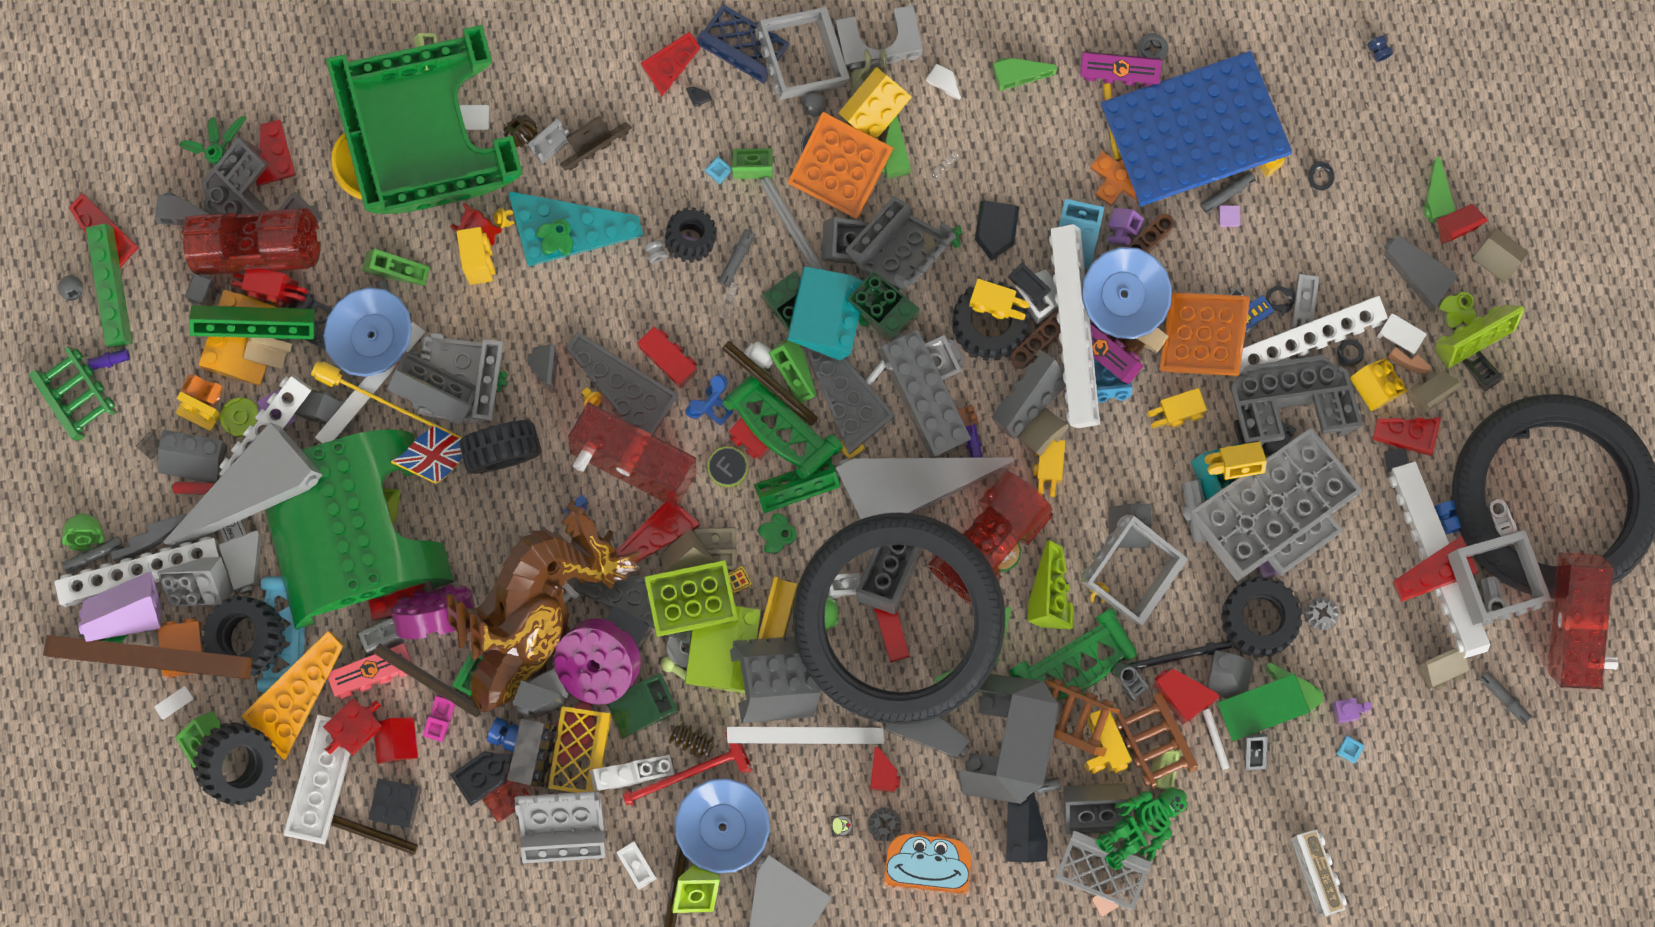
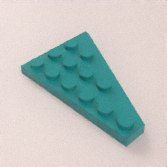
M516 192L509 193L528 267L567 257L559 249L551 254L544 255L541 247L543 238L536 235L541 225L545 223L552 224L557 219H564L571 226L570 236L573 239V247L568 256L644 236L639 216ZM559 225L557 231L559 233L563 232V226Z

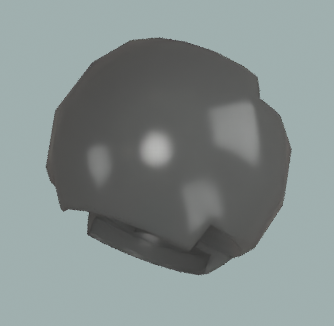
M816 92L808 93L802 101L805 112L812 117L821 116L827 107L822 95H818Z
M68 275L63 277L58 283V292L63 299L69 301L76 300L83 293V283L78 277Z

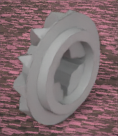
M1324 597L1315 598L1306 608L1307 621L1316 629H1329L1338 620L1339 612L1337 605L1331 599ZM1327 606L1326 614L1328 617L1323 616L1318 620L1320 613L1317 610H1322Z

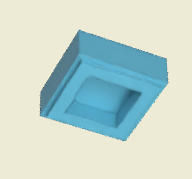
M717 156L705 169V172L720 185L732 172V168Z
M1346 735L1336 754L1355 764L1365 745Z

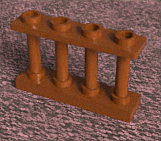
M1053 678V681L1045 679V683L1052 687L1051 694L1056 700L1060 691L1069 694L1059 723L1055 725L1053 737L1090 754L1104 757L1107 749L1100 746L1101 742L1099 740L1109 712L1119 713L1120 709L1114 707L1115 703L1106 699L1098 700V696L1093 693H1081L1082 689L1073 685L1065 686V681ZM1077 697L1084 700L1085 703L1076 729L1070 733L1067 731L1068 728L1066 726ZM1095 705L1102 709L1092 737L1086 740L1083 738V731L1092 706Z
M1161 692L1153 695V703L1147 708L1123 718L1121 712L1116 713L1115 724L1118 730H1122L1125 735L1123 741L1127 749H1132L1135 755L1132 759L1136 767H1141L1143 771L1141 777L1146 787L1150 786L1151 790L1156 789L1155 780L1181 768H1187L1189 773L1197 770L1198 764ZM1151 714H1160L1162 718L1161 724L1132 736L1127 725ZM1163 731L1165 733L1169 732L1172 738L1170 742L1141 754L1137 743ZM1173 749L1174 751L1178 750L1181 756L1178 761L1152 773L1150 772L1146 764L1147 761Z

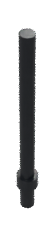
M1229 640L1219 643L1210 642L1205 643V646L1127 664L1138 670L1203 654L1213 655L1215 650L1221 651L1232 648V644Z

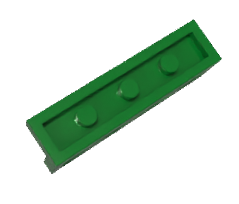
M830 458L808 478L801 479L797 475L796 470L754 484L763 513L840 487L836 470ZM828 466H829V468H830V469H827V470H824V471H819L820 469L825 468V467H828ZM784 481H790L787 484H781ZM767 487L770 488L769 490H766V491H763V492L760 491L761 489H764V488H767Z

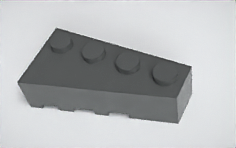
M1040 349L1036 353L1037 359L1033 364L1029 363L1025 369L1027 371L1021 381L1017 380L1014 384L1013 393L1005 397L991 417L997 427L1013 439L1066 387L1063 380V371L1057 361Z

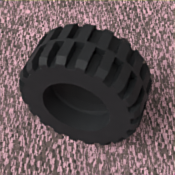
M999 281V283L997 284V285L1006 287V286H1004V284H1005L1004 282H1000V281ZM1010 285L1009 287H1006V288L1015 290V288L1012 287L1011 285ZM975 287L967 288L965 293L961 294L953 311L952 329L953 334L956 335L957 343L962 345V349L966 353L968 351L971 352V356L975 358L980 356L985 361H989V358H994V361L1000 360L1002 356L1007 358L1026 338L1030 321L1028 308L1012 305L1011 309L1025 314V319L1020 320L1009 316L1010 324L1004 334L997 337H987L978 333L972 325V315L975 310L969 305ZM1016 293L1015 297L1023 300V296L1020 293Z
M518 420L493 425L469 433V435L463 436L459 442L465 468L470 474L492 472L532 460L541 453L535 424L531 420Z
M1259 576L1243 581L1229 594L1222 607V629L1228 635L1226 637L1227 640L1232 641L1235 644L1234 648L1238 651L1241 649L1244 651V654L1248 656L1251 654L1256 655L1258 658L1263 656L1270 657L1285 650L1297 637L1299 628L1302 626V608H1299L1298 604L1300 601L1298 597H1294L1292 594L1294 591L1290 587L1287 589L1283 586L1284 582L1280 580L1278 582L1273 581L1272 577L1263 579ZM1254 599L1268 600L1278 609L1281 621L1274 633L1261 636L1251 632L1246 627L1242 617L1243 610L1246 604Z
M233 596L231 599L223 600L221 602L222 605L217 604L213 608V614H208L206 618L208 620L207 625H203L202 631H205V636H202V643L206 645L203 647L204 652L252 658L250 675L253 676L259 675L261 671L270 669L269 664L276 663L278 660L277 654H281L283 651L281 644L285 642V636L282 635L285 627L284 624L279 622L282 618L279 613L275 612V608L264 601L248 596ZM245 618H251L256 628L255 641L247 652L237 655L231 643L232 632L240 621Z
M232 722L231 725L224 723L220 725V729L216 727L211 729V734L209 736L205 735L201 739L203 743L201 746H197L195 751L198 754L193 758V763L196 764L193 772L195 776H198L196 781L202 787V790L211 797L230 805H245L246 801L251 803L256 800L257 795L261 797L265 794L264 789L266 787L270 788L272 785V776L275 777L277 773L274 767L278 765V758L274 757L277 752L275 747L271 746L272 741L270 738L265 736L260 730L238 722ZM244 745L249 754L248 766L238 779L226 782L222 774L223 761L232 749Z

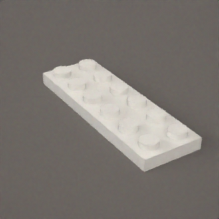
M317 715L284 835L325 845L350 754L340 747L331 755L324 750L333 741L331 735L323 728L331 718Z

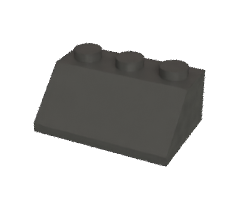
M163 430L158 448V473L216 483L220 478L221 468L219 466L224 461L227 445L222 440Z
M522 680L513 701V705L517 708L516 711L528 719H532L533 716L539 718L564 706L566 703L561 694Z
M1126 783L1063 786L1065 833L1072 834L1073 831H1077L1083 834L1112 831L1119 821L1124 820V816L1117 815L1123 811L1124 806L1116 808L1115 805L1119 802L1128 801Z

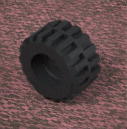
M688 207L683 208V212L680 210L676 211L675 215L670 217L665 232V245L668 247L669 253H674L673 257L676 259L680 257L683 262L689 260V263H694L695 259L699 262L703 257L706 258L709 252L712 251L716 239L717 227H714L715 221L710 220L711 216L709 214L705 215L704 210L696 211L695 207H692L691 210H688ZM687 229L694 230L701 238L694 241L687 240L680 232Z

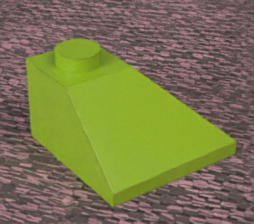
M695 864L678 878L672 912H713L720 881L718 873L698 868Z

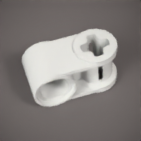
M1497 499L1488 504L1487 508L1490 518L1501 537L1516 533L1517 527L1506 502ZM1493 505L1500 507L1501 514L1498 515L1493 512ZM1510 526V528L1501 530V528Z

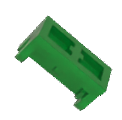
M472 651L470 652L452 685L455 689L472 697L470 686L471 679L473 678L472 674L479 668L477 665L483 660V655L473 660Z

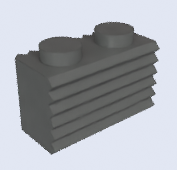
M205 274L193 275L185 297L191 305L213 306L212 304H214L215 297L217 296L216 293L219 291L215 287V282L211 281V277Z

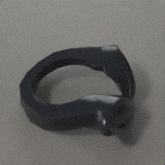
M1275 286L1266 293L1265 299L1273 310L1281 312V315L1284 316L1293 307L1295 301L1294 288L1288 289L1282 286ZM1277 290L1282 291L1290 300V304H1272L1269 300L1271 293Z

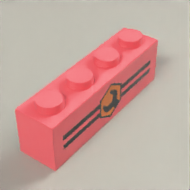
M404 643L390 648L412 662L408 648ZM374 654L331 671L328 679L334 696L337 698L341 697V700L352 697L353 692L358 690L365 692L372 689L374 684L380 683V685L391 682L392 677L397 675L404 677L407 674Z

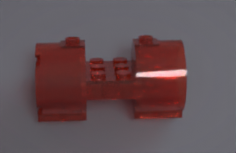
M308 208L269 210L251 214L221 213L185 216L181 231L186 262L195 275L233 274L245 269L267 268L270 271L309 269L316 266L321 251V241H317L316 229H319L318 221L314 213Z
M1005 471L997 482L984 493L979 502L980 507L983 509L982 514L978 515L972 526L963 533L986 557L998 581L1002 578L998 566L1020 541L1029 545L1054 515L1051 512L1053 510L1051 505L1038 491L1009 471ZM935 555L927 564L929 570L943 584L958 593L957 595L965 602L972 605L969 592L958 573L946 561Z

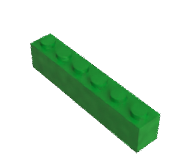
M107 224L87 227L86 233L105 345L115 348L133 344L114 229Z
M191 305L189 317L190 336L314 339L315 309Z

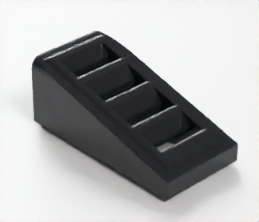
M1478 351L1476 352L1478 359L1472 363L1464 359L1462 363L1486 392L1501 381L1502 375ZM1478 363H1483V365H1481L1477 369L1474 368V366ZM1484 369L1488 370L1483 375L1480 374Z

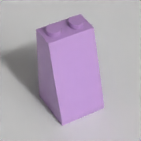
M147 572L83 600V607L79 610L81 622L78 623L80 634H84L86 642L160 629L161 601L152 572Z

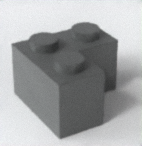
M311 390L294 414L308 421L320 422L326 425L346 400H336L333 398V394L326 391L321 393ZM351 421L342 431H348Z

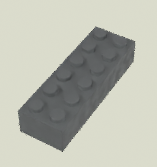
M917 329L881 346L878 349L930 458H934L971 440L919 330Z

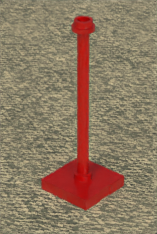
M729 743L731 749L727 753L632 793L627 790L626 793L622 794L627 806L630 804L634 805V800L729 760H736L740 772L749 773L753 771L743 743Z

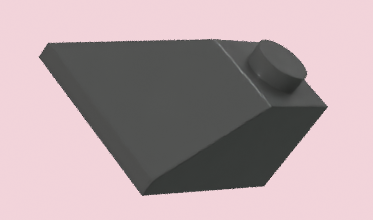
M553 344L533 347L532 354H528V365L531 366L532 372L550 393L555 392L558 352Z
M1125 504L1108 507L1109 535L1115 531L1118 521L1125 515L1135 516L1151 529V504ZM1131 527L1117 548H1150V541Z
M1215 650L1212 655L1207 688L1224 698H1231L1247 692L1253 661L1235 654Z

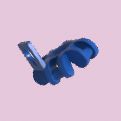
M723 374L714 376L711 379V386H708L705 390L708 399L706 401L692 400L685 409L686 415L697 419L706 413L721 426L733 413V410H728L724 407L723 401L719 398L727 387V378ZM714 405L725 409L726 414L723 418L715 416Z

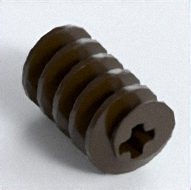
M682 722L679 726L677 725L668 743L671 744L675 740V747L677 748L683 744V751L690 747L691 755L697 751V758L700 759L705 755L704 761H706L714 746V736L706 740V732L700 737V729L692 733V725L687 729H684L685 722Z

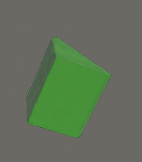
M773 148L733 149V179H763L767 176L773 178Z

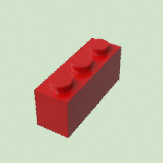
M653 327L637 342L638 348L681 389L697 373V368L695 367L697 363L690 356L686 358L681 353L683 351L682 348L675 342L672 344L667 339L669 336L661 328L657 330Z

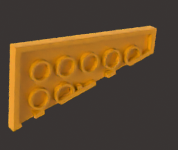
M330 630L242 715L251 727L260 730L265 736L270 738L272 741L271 746L275 747L276 752L283 760H286L344 647V644Z

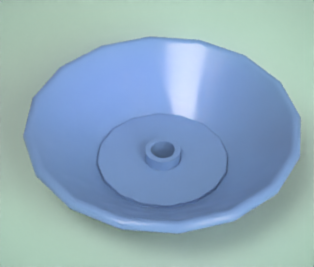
M1119 247L1104 252L1090 265L1083 280L1082 300L1088 317L1101 331L1115 338L1135 339L1151 333L1164 321L1171 306L1172 286L1166 269L1153 255L1139 248ZM1121 291L1126 292L1125 298L1121 296Z
M367 287L352 291L335 304L327 317L323 334L326 352L335 366L350 375L368 377L383 373L399 362L409 346L412 332L410 314L401 299L386 289ZM372 333H375V336L373 338H370V335Z
M730 778L710 779L692 788L681 801L675 817L676 840L684 856L698 868L713 873L736 872L752 864L764 850L770 833L769 813L760 795L747 784ZM720 824L727 826L725 831L719 830Z

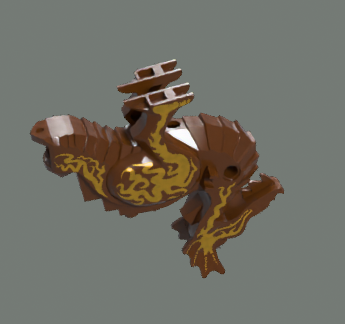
M573 500L567 505L568 514L561 522L563 526L567 524L565 533H570L571 543H568L555 531L552 533L546 528L544 531L532 530V534L523 536L522 540L510 550L511 553L503 563L504 567L496 581L497 583L479 607L475 609L467 608L461 601H457L455 596L446 594L448 623L458 633V647H464L467 634L471 632L472 659L476 660L489 650L483 656V660L477 665L479 668L472 674L473 678L470 684L472 699L480 712H489L513 701L521 680L526 681L531 676L546 669L548 659L555 654L559 642L569 632V613L562 598L565 591L562 587L567 580L574 577L581 584L585 581L595 583L602 581L612 589L616 581H625L627 579V573L639 571L640 569L635 560L641 554L638 551H634L626 555L617 556L615 548L610 543L613 531L609 530L604 538L600 537L597 534L594 522L583 513L585 509L581 506H575L576 502Z

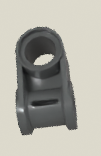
M1119 662L1113 667V676L1121 685L1124 693L1133 702L1137 700L1136 698L1141 693L1150 689L1136 669L1127 663ZM1127 670V674L1122 677L1123 672Z

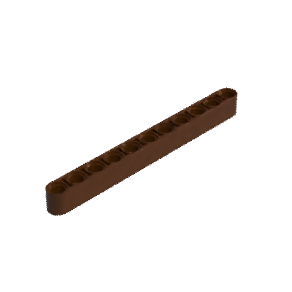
M1161 214L1126 247L1139 248L1150 253L1171 233L1174 219L1169 214ZM1166 222L1169 228L1164 229L1160 227L1159 223ZM1152 235L1155 241L1148 242L1145 236ZM1059 309L1014 350L1011 358L1013 367L1016 369L1026 368L1029 363L1037 358L1036 353L1039 349L1044 351L1059 337V333H1061L1057 320ZM1052 328L1055 334L1049 336L1044 330ZM1036 341L1040 344V348L1033 349L1030 343ZM1023 355L1026 361L1018 362L1015 357Z
M46 635L43 656L239 679H250L253 661L252 658L97 640L86 642L85 639Z

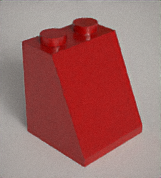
M1167 669L1162 671L1155 678L1156 682L1153 685L1158 693H1162L1168 707L1182 726L1220 697L1218 693L1175 669L1169 672Z

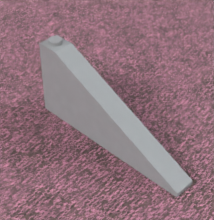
M269 423L163 542L165 545L178 548L182 543L197 540L310 490L311 487L317 484L322 473L282 427Z
M1013 457L854 458L852 460L847 458L838 463L839 466L836 467V470L860 519L884 513L900 512L914 514L1013 466L1014 459Z
M770 855L767 859L763 857L756 867L759 871L756 878L750 927H813L828 905L831 897Z

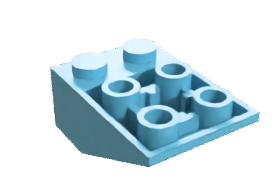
M1065 199L1059 227L1074 224L1081 229L1084 268L1088 270L1092 264L1104 207Z

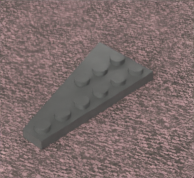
M577 332L567 346L568 352L634 433L640 434L650 441L679 395Z
M805 347L840 435L850 455L895 417V414L846 358L839 361Z
M627 575L625 581H616L612 589L602 581L598 583L585 581L581 584L575 579L574 590L609 608H613L615 605L655 629L645 578ZM692 630L669 634L668 636L690 645Z

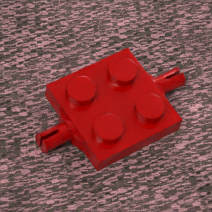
M352 698L323 726L333 740L324 750L331 755L340 747L353 756L382 728V725L373 716V713L381 707V704L375 700L366 708Z

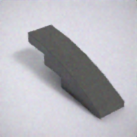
M187 514L146 525L148 533L128 538L130 546L112 551V560L118 563L122 559L138 556L158 546L171 534Z

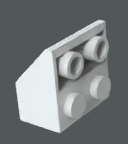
M1047 270L1035 273L1051 289V292L1037 305L1015 286L1016 293H1020L1023 296V300L1029 303L1028 313H1030L1037 324L1059 309L1055 301L1057 287Z

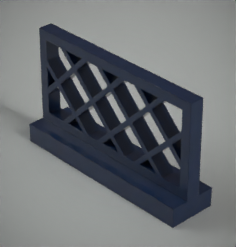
M723 4L707 27L698 35V45L763 84L768 79L767 67L761 64L759 59L763 58L762 53L758 54L756 47L760 46L761 42H755L753 36L758 24ZM723 12L731 15L732 20L722 22L720 16ZM744 23L748 25L749 30L738 32L736 24ZM733 25L735 33L725 34L723 26ZM720 27L722 35L714 36L709 32L712 28ZM768 31L771 43L782 45L780 50L774 51L778 62L790 43ZM750 35L752 42L741 44L740 36ZM737 37L738 45L731 46L727 44L726 39ZM753 47L755 55L748 56L744 54L743 48Z

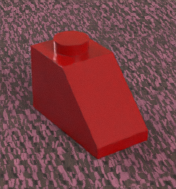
M875 747L870 790L895 793V788L900 787L901 776H897L896 768L881 749Z

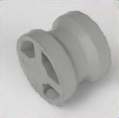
M662 240L651 242L644 247L645 252L649 254L648 260L650 263H657L668 257L667 252L663 249L664 244Z

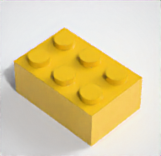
M876 67L838 114L856 129L877 139L912 97Z
M481 227L457 231L462 270L469 285L492 282L493 275H496V270L492 257H490L493 256V251L489 238H487V233H483Z

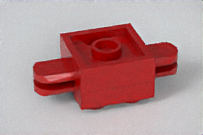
M248 265L245 275L237 273L233 275L234 279L243 282H231V286L246 291L247 296L263 303L271 301L273 305L279 307L291 306L294 300L305 302L306 297L298 294H308L307 289L298 287L299 283L285 273Z

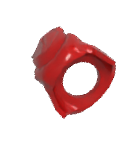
M463 203L462 205L466 210L461 217L460 225L452 224L450 227L456 233L459 230L481 227L482 232L487 233L490 244L494 245L496 235L502 232V228L492 224L491 220L484 217L480 210Z

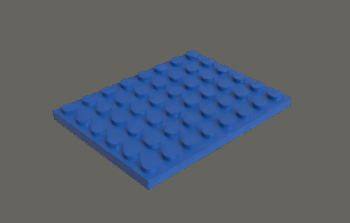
M1251 51L1161 81L1159 84H1152L1150 87H1144L1101 102V107L1140 207L1292 155V149Z

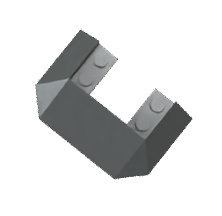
M238 137L203 180V189H205L206 195L204 209L216 218L218 224L258 264H285L322 220L317 205L309 206L297 192H292L278 211L273 214L249 190L269 165L260 156L263 150Z
M1324 355L1245 366L1231 387L1245 444L1260 442L1262 446L1265 442L1284 440L1285 434L1278 408L1314 403L1322 434L1336 432L1338 438L1362 427L1363 424L1348 371L1341 366L1334 365Z
M990 674L978 690L982 692L978 713L1007 718L1000 757L970 753L966 771L959 770L964 795L1021 804L1027 799V796L1034 791H1038L1044 785L1060 705L1044 681Z

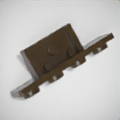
M600 116L594 118L566 136L575 154L561 162L560 166L565 171L576 168L583 159L592 158L597 150L605 149L616 138L626 136L632 127L627 122H624L609 131Z

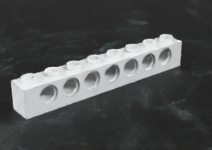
M1380 296L1370 298L1244 347L1240 374L1245 366L1251 365L1248 362L1250 354L1256 357V364L1291 360L1290 356L1295 354L1298 357L1308 354V349L1316 347V350L1328 346L1327 342L1333 339L1335 343L1346 339L1345 335L1351 332L1353 336L1365 331L1364 327L1369 325L1372 328L1382 325V320L1388 317ZM1362 311L1367 314L1366 322L1361 321L1359 317ZM1343 318L1347 319L1349 322V327L1347 329H1344L1341 326V321ZM1325 325L1330 328L1329 336H1325L1322 332ZM1305 333H1309L1312 336L1310 344L1304 340ZM1287 340L1293 342L1294 347L1291 351L1285 347ZM1269 347H1272L1275 350V356L1273 358H1270L1267 355V349Z
M204 537L199 539L197 543L185 542L175 549L167 547L159 550L160 553H144L140 555V558L134 560L126 558L120 560L119 564H103L97 570L85 569L80 571L78 575L66 574L60 576L59 580L54 581L59 604L63 607L83 603L85 599L147 572H152L155 583L161 582L157 572L176 566L174 560L177 556H183V561L180 564L197 560L194 559V554L198 550L203 551L201 558L221 557L218 541L215 538ZM162 561V568L155 570L156 562ZM142 566L143 572L136 576L135 569ZM123 572L122 579L115 581L116 573ZM98 577H103V583L100 586H95V580ZM82 582L83 588L76 592V584Z

